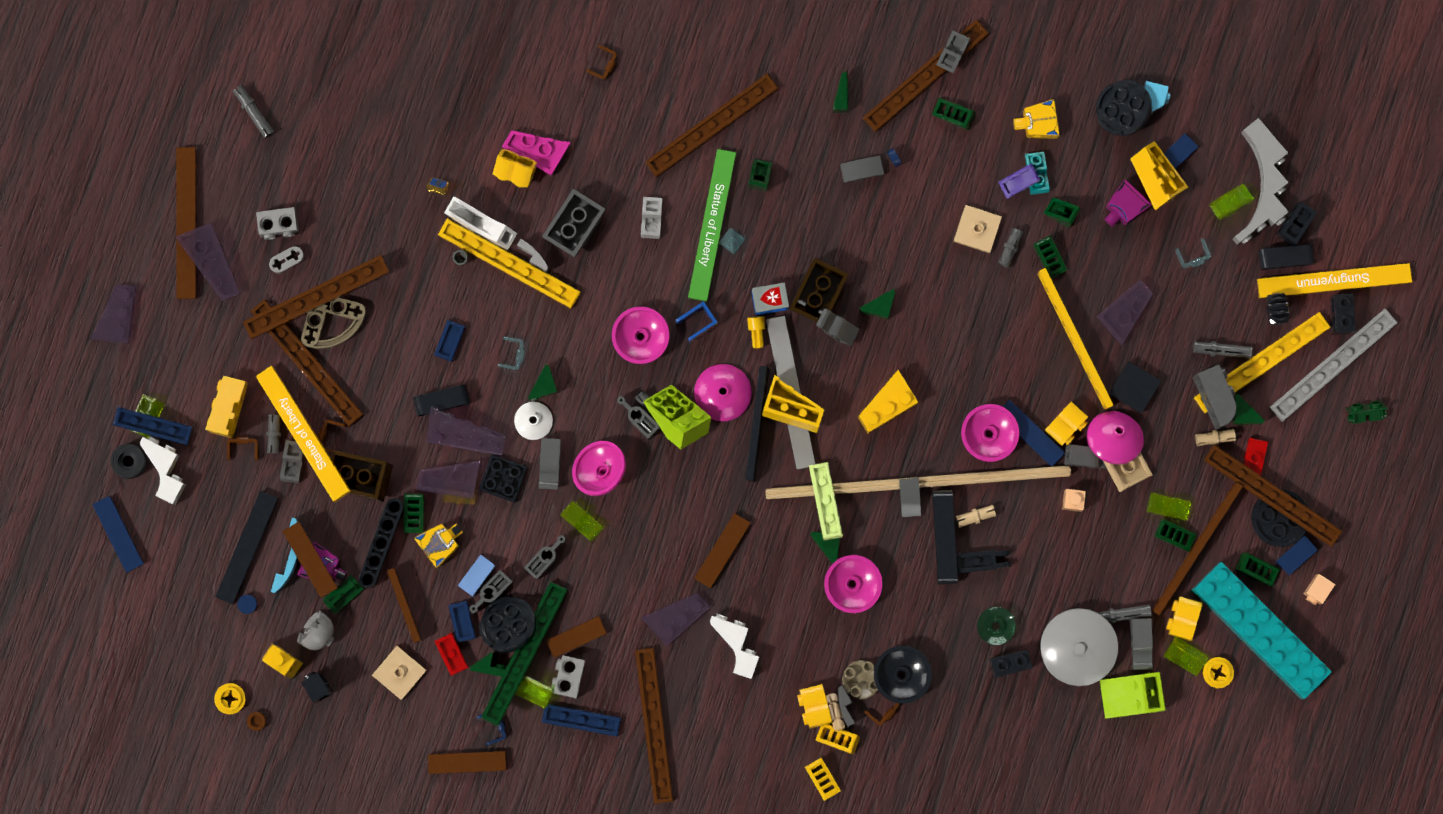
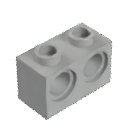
M294 207L256 212L258 232L260 237H264L265 240L275 239L276 235L292 237L295 236V233L299 232L297 211ZM285 219H292L290 227H283ZM267 221L273 222V227L270 230L264 229V224Z
M563 655L561 659L557 660L555 670H558V676L553 678L551 686L555 694L577 698L585 660ZM571 661L575 664V670L568 673L565 671L564 666L567 662ZM565 680L571 684V688L567 692L562 691L560 688L561 682Z

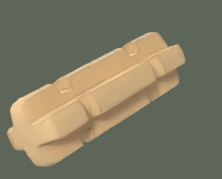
M833 693L826 695L831 720L834 721L832 723L833 728L836 731H840L845 728L844 721H841L843 717L839 703L837 704V695Z

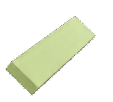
M828 462L809 465L823 540L841 538L843 535Z

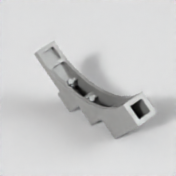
M1259 118L1241 133L1250 144L1256 156L1260 170L1261 191L1256 211L1250 223L1232 239L1237 245L1240 242L1245 244L1250 240L1253 231H1261L1267 226L1266 221L1270 226H1273L1275 223L1279 226L1287 219L1285 217L1288 213L1287 209L1274 194L1279 196L1286 190L1284 186L1288 181L1274 165L1278 167L1286 160L1284 156L1288 152Z

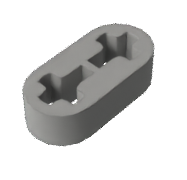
M291 247L271 258L269 262L270 269L276 274L284 273L300 264L304 259V253L298 247ZM293 251H295L296 253L300 252V254L298 255V260H295L294 258L288 260V258L292 256ZM276 260L279 262L286 260L285 263L281 264V269L273 267L276 265Z

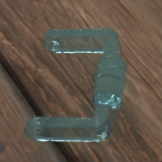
M1204 238L1201 239V243L1207 256L1198 257L1185 264L1179 249H1175L1182 268L1191 266L1194 268L1204 264L1203 261L1211 257Z
M503 337V340L520 343L515 359L516 366L498 364L497 367L518 370L524 358V342L521 339Z

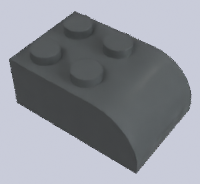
M573 189L542 237L575 258L602 220L606 209Z
M1220 365L1193 376L1215 430L1228 424L1236 413V403L1233 398L1235 392L1231 385L1228 386L1226 381L1228 378L1224 368H1220Z

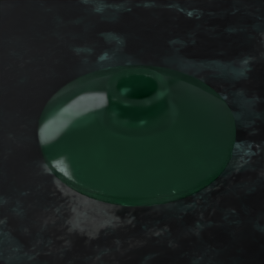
M1002 607L986 609L981 613L977 621L979 636L983 641L991 645H1002L1008 642L1014 635L1016 628L1014 617L1008 610ZM995 622L999 624V629L997 630L992 628V624Z

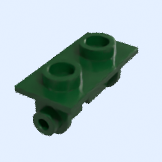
M1371 401L1370 404L1364 405L1354 403L1350 407H1345L1350 414L1347 415L1348 423L1366 422V415H1369L1370 422L1387 418L1386 410L1388 408L1381 401Z
M350 575L338 586V589L331 592L322 601L336 614L364 588Z

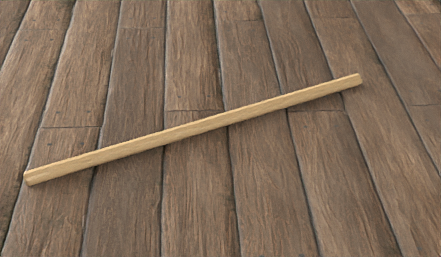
M1058 466L914 478H919V488L1066 477L1071 475V467ZM899 479L832 484L834 494L900 489ZM813 485L771 488L765 491L766 499L815 496Z

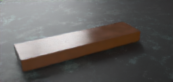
M734 513L694 579L711 589L751 523Z
M298 521L283 530L284 536L320 598L338 589L301 523Z
M395 568L387 571L411 638L414 643L422 641L397 571Z
M506 751L429 754L428 771L429 774L506 771Z

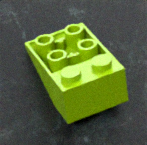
M673 385L644 400L645 406L667 439L679 449L685 448L709 433L711 416Z
M1160 672L1100 680L1105 719L1165 711Z

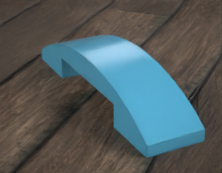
M292 518L290 526L297 523L298 519ZM292 548L284 575L277 573L275 575L272 593L277 594L281 591L294 573L298 558Z

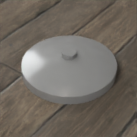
M1084 608L1063 611L1048 623L1042 634L1041 656L1043 662L1055 678L1066 684L1085 686L1098 682L1111 671L1118 655L1116 633L1108 620L1095 611Z

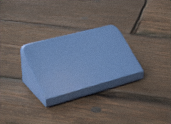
M480 555L458 586L474 597L496 566Z

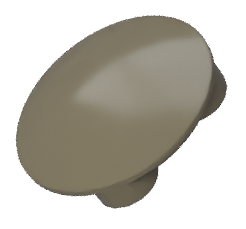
M859 660L847 666L843 673L842 682L844 689L849 695L857 699H866L878 691L874 682L875 665L869 661Z

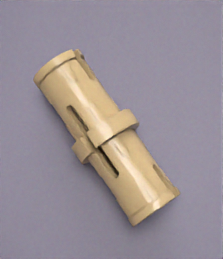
M1234 429L1224 431L1212 430L1209 433L1195 434L1197 446L1219 445V443L1236 441Z
M993 505L978 510L975 508L972 509V512L956 516L959 528L971 523L978 524L981 520L995 517L996 513L993 511Z

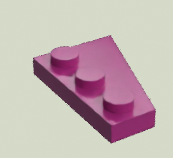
M511 130L502 148L536 161V168L552 176L571 142H563Z

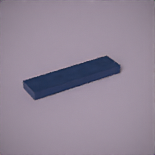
M1009 400L1003 406L1015 417L1019 427V437L1049 466L1052 467L1065 454L1013 402Z
M117 407L112 424L117 427L188 445L193 428L192 426Z
M111 496L92 504L125 572L128 573L144 565Z
M546 703L542 717V723L618 737L621 722L620 717Z

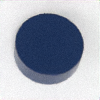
M893 148L888 150L887 154L895 167L902 165Z
M251 595L241 596L237 603L238 609L244 614L253 613L258 605L255 597Z

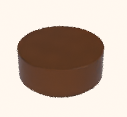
M253 712L247 717V726L253 731H260L267 724V719L261 712Z

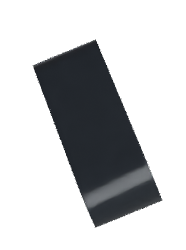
M1313 245L1258 250L1261 270L1316 264Z
M467 385L455 386L413 397L417 417L471 404Z

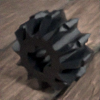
M1272 293L1266 298L1267 315L1270 324L1281 325L1289 321V304L1284 293Z

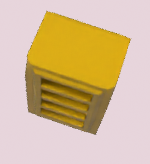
M829 724L821 726L816 737V741L854 755L860 740V736L845 730L836 731ZM827 729H830L827 740H825V733ZM834 732H837L836 738L833 743L831 742V740L833 738ZM842 734L845 735L842 745H838ZM851 737L852 739L848 748H846L849 738Z
M822 758L805 767L824 801L841 791ZM819 765L822 766V769L815 773H812L811 770L818 767ZM823 772L827 774L818 780L815 778ZM828 778L830 779L829 783L820 787L819 783L825 781ZM831 785L834 786V789L824 794V789Z

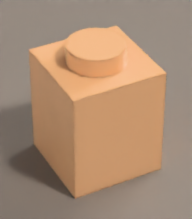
M1064 490L1062 510L1082 512L1086 491Z
M1316 574L1304 592V595L1307 596L1306 600L1314 605L1317 603L1319 605L1323 604L1335 584L1322 575Z

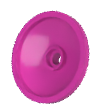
M630 308L624 311L613 325L612 342L614 348L628 362L634 364L653 362L664 353L668 346V325L665 319L651 308ZM638 334H643L645 336L644 339L638 340Z
M718 364L706 369L697 379L694 389L697 406L711 416V419L716 421H730L742 415L748 408L752 395L751 385L747 376L737 367L728 364ZM721 388H725L727 390V393L725 395H721L719 393V390Z
M985 404L973 409L966 416L962 424L961 437L966 450L973 457L985 462H995L1004 459L1015 449L1019 439V427L1015 417L1007 409L995 404ZM986 431H991L993 436L988 438Z
M1108 411L1097 415L1091 421L1087 430V441L1092 452L1098 458L1110 464L1120 465L1133 461L1140 454L1144 445V436L1139 424L1132 417L1121 412Z
M597 441L589 444L578 454L573 464L572 477L576 487L590 496H601L609 493L618 486L626 470L625 456L622 450L612 442Z
M848 555L836 560L829 567L824 580V588L829 601L836 608L848 613H859L871 608L879 599L882 591V577L876 565L869 559L858 555ZM851 580H854L856 582V585L853 588L849 586V582Z

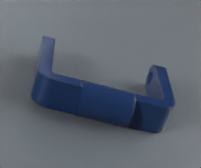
M503 719L498 727L502 737L487 742V746L506 738L504 730L506 726Z

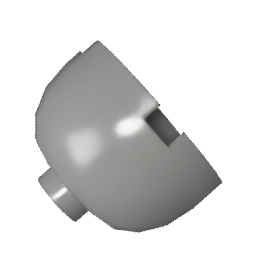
M321 611L314 613L304 625V628H306L304 634L300 632L297 643L309 650H319L325 645L328 647L334 639L332 636L334 627L331 619Z

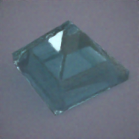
M729 228L719 244L735 254L745 238Z

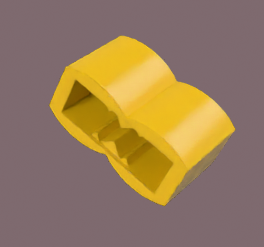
M502 149L497 156L492 174L500 180H509L518 187H528L532 182L537 162L528 157L519 156L510 150Z
M1070 402L1044 431L1061 446L1064 443L1068 445L1075 438L1072 434L1077 429L1081 431L1088 422L1085 420L1088 416Z
M1178 597V600H1174L1171 611H1174L1172 619H1168L1166 629L1169 630L1168 634L1191 641L1202 603L1184 597Z
M823 685L801 689V695H797L800 707L804 706L805 713L802 714L804 725H809V729L831 724L832 720Z

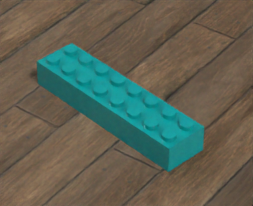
M1222 562L1217 563L1191 589L1300 699H1305L1331 673Z

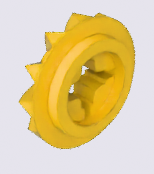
M1215 657L1204 665L1202 674L1205 682L1211 687L1223 688L1231 683L1234 669L1228 660ZM1219 667H1221V673H1223L1225 677L1218 676L1214 680L1215 673L1211 669L1217 670Z
M224 684L215 693V705L222 713L235 714L245 704V692L236 684ZM231 692L232 697L238 700L232 701L229 708L228 701L222 699V697H228Z

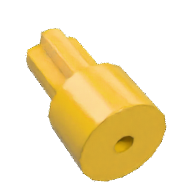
M764 316L747 318L748 330H751L753 348H762L764 346L762 329H765Z

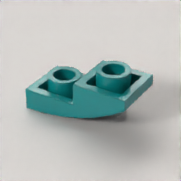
M1044 152L1025 154L1026 166L1033 164L1041 181L1029 187L1030 195L1048 193L1050 188Z

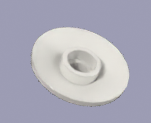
M528 402L517 410L514 422L521 436L529 440H538L550 432L553 418L550 410L544 404ZM536 417L537 422L534 424L530 423V418Z

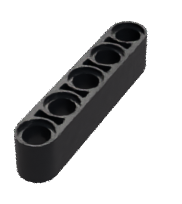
M952 490L932 491L938 585L958 584Z
M393 498L386 503L359 576V583L364 588H374L380 578L404 513V504L399 499ZM398 502L400 504V510L396 513H393L390 509L391 504ZM391 520L394 526L391 530L386 531L384 523ZM381 538L387 541V545L383 549L377 547V542ZM379 557L380 564L377 567H372L370 564L371 558ZM368 574L372 575V584L365 585L364 577Z

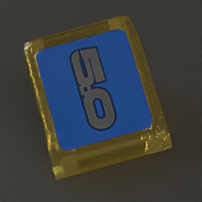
M432 177L426 188L429 192L445 196L449 182Z

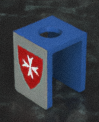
M785 283L752 288L755 315L789 310Z
M704 301L676 319V324L679 325L701 309H704L712 323L689 337V343H692L718 325V322Z

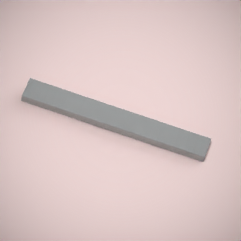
M1385 308L1269 408L1283 422L1398 322Z
M785 316L767 319L766 324L777 377L801 394ZM787 424L796 469L815 465L809 431Z

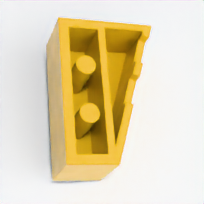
M1155 141L1145 146L1131 158L1155 210L1188 188Z
M897 370L858 417L868 434L918 404L917 399L899 370Z
M774 375L762 416L817 433L824 409L806 396H802L793 387L788 386L779 377Z
M223 376L222 380H219L217 385L218 393L213 400L212 411L205 430L229 438L234 437L248 386L246 381Z

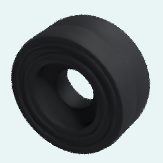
M123 444L117 447L111 456L110 462L113 471L125 479L139 477L147 466V458L144 451L133 444ZM127 456H132L134 459V464L131 467L124 465V459Z

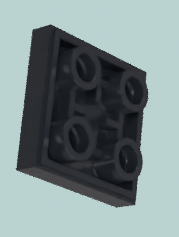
M1128 361L1108 394L1142 414L1161 380Z
M491 454L479 491L515 503L528 467Z

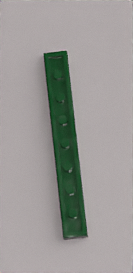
M550 581L535 611V632L524 647L514 652L481 719L499 727L568 592L567 589Z

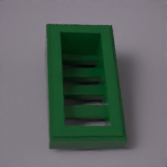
M842 72L833 105V113L848 112L847 72Z
M942 98L938 99L932 116L968 131L976 115L973 110ZM943 105H946L945 111L943 115H941L940 112L942 110ZM953 108L950 118L947 117L950 109ZM961 111L958 119L955 120L957 112ZM965 114H968L965 122L962 123Z
M1050 235L1032 245L1051 279L1067 271ZM1049 244L1048 248L1041 251L1040 247ZM1052 250L1053 254L1044 257L1043 254ZM1056 257L1057 260L1048 265L1047 261ZM1058 264L1060 265V268L1051 272L1050 268Z
M404 494V533H423L424 494ZM409 500H419V504H409ZM409 508H419V512H411ZM409 516H419V520L409 519ZM408 523L419 524V527H408Z
M1160 519L1153 537L1189 552L1196 534L1169 521ZM1165 526H1167L1168 530L1165 536H1163L1162 532ZM1174 529V535L1172 539H1169L1171 530ZM1181 532V538L1179 542H1176L1177 535ZM1188 535L1189 538L1186 546L1182 545L1185 536Z
M1242 553L1235 567L1236 571L1271 587L1280 570L1249 553ZM1254 563H1257L1256 566H1255V568H1254V571L1251 572V569H1252ZM1263 566L1264 568L1261 572V575L1259 576L1258 573L1261 567ZM1268 569H1270L1271 572L1268 576V579H1265Z

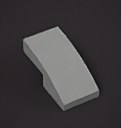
M643 197L641 238L660 239L662 198Z
M520 239L517 247L532 256L530 264L547 273L549 269L540 254L531 245Z

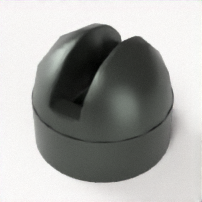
M465 250L454 252L453 261L455 264L464 265L468 262L469 255ZM459 253L466 258L465 261L458 256Z

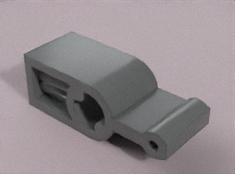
M825 308L816 324L826 334L838 342L852 346L859 331L857 327Z
M622 396L617 399L618 404L628 410V419L631 424L648 440L660 429L659 425L642 408L637 406L631 408ZM633 412H641L642 417L640 420L637 418L633 420L631 414Z
M541 438L539 489L558 490L561 439Z
M1066 446L1064 465L1107 469L1103 460L1098 458L1090 447Z
M560 535L558 541L552 547L546 546L540 549L524 569L538 580L555 562L557 556L555 551L561 544L566 542V538ZM551 551L553 554L552 559L543 560V552Z
M499 570L482 587L480 591L481 599L475 605H472L469 610L473 614L477 613L485 602H494L514 582ZM487 589H493V598H485V591Z
M1130 619L1133 670L1153 669L1152 619Z

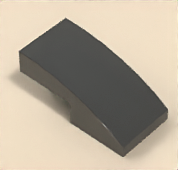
M953 30L936 65L954 73L970 38Z
M880 156L840 164L844 183L884 175Z
M286 440L280 481L300 482L304 453L296 441Z
M919 478L899 479L902 517L921 516Z
M843 686L838 687V702L844 722L849 727L854 724V721L845 706L852 702Z

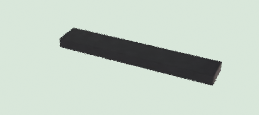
M767 366L759 367L746 480L749 482H756L764 417L762 413L765 406L769 368Z
M263 491L259 492L215 595L216 598L232 605L234 604L279 498Z

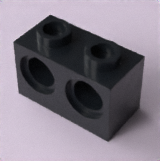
M1303 202L1296 203L1276 233V236L1290 245L1297 244L1317 212Z
M1353 293L1334 294L1330 297L1333 335L1353 334L1356 332Z
M1028 649L989 659L993 678L1033 668Z
M313 671L304 676L305 680L301 682L313 703H318L334 693L322 673Z

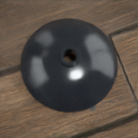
M901 645L886 650L878 658L874 667V682L878 691L883 697L894 703L906 704L918 700L926 693L931 683L932 671L929 661L922 652L910 646ZM904 671L906 674L905 678H899L898 673Z

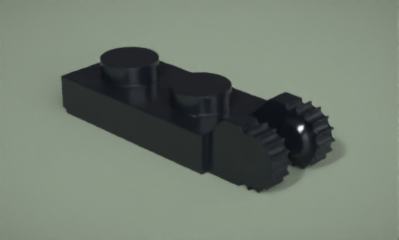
M1010 550L956 554L958 573L1011 567V562L996 563L995 557L1010 555Z

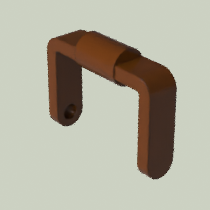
M598 45L599 49L613 56L608 61L603 76L589 69L586 70V73L605 80L608 74L613 71L617 54L615 51Z
M325 420L317 438L321 444L325 441L328 423L344 428L346 425ZM324 448L326 452L332 453L333 451L331 449Z
M237 436V439L227 440V461L231 459V443H255V461H258V440L249 439V436Z
M899 703L890 708L883 715L880 722L866 710L864 713L877 725H882L886 720L889 721L895 715V710L899 707Z

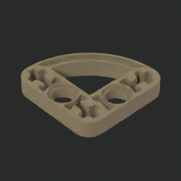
M337 298L331 301L330 310H327V305H322L308 312L301 336L302 343L306 347L313 349H328L345 343L356 334L363 324L366 316L365 307L358 302ZM336 302L344 304V309L341 312L334 310ZM348 304H351V309H357V307H360L362 314H358V316L355 317V314L353 312L348 311V315H346L345 313L348 310ZM327 313L354 320L351 326L339 336L328 340H320ZM314 315H318L321 319L320 324L317 326H313L310 323V319ZM308 327L318 329V333L313 332L315 341H311L310 344L305 339L306 336L309 337L311 334V330H307Z

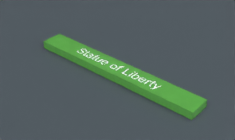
M717 149L688 295L689 299L705 302L708 299L736 152Z

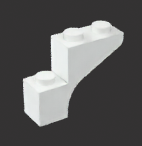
M456 197L452 198L444 212L465 228L482 235L492 243L507 250L517 235L515 231L506 225L486 216Z
M150 436L148 439L142 437L140 445L160 475V485L155 496L176 505L186 486L181 483L182 478L174 474L169 477L179 455L175 454L176 449L168 445L165 448L159 446L158 443L160 441Z
M716 614V617L712 616L710 624L735 653L736 665L733 673L752 679L759 657L755 656V651L745 649V652L741 651L748 628H745L746 624L737 620L734 623L728 622V617Z

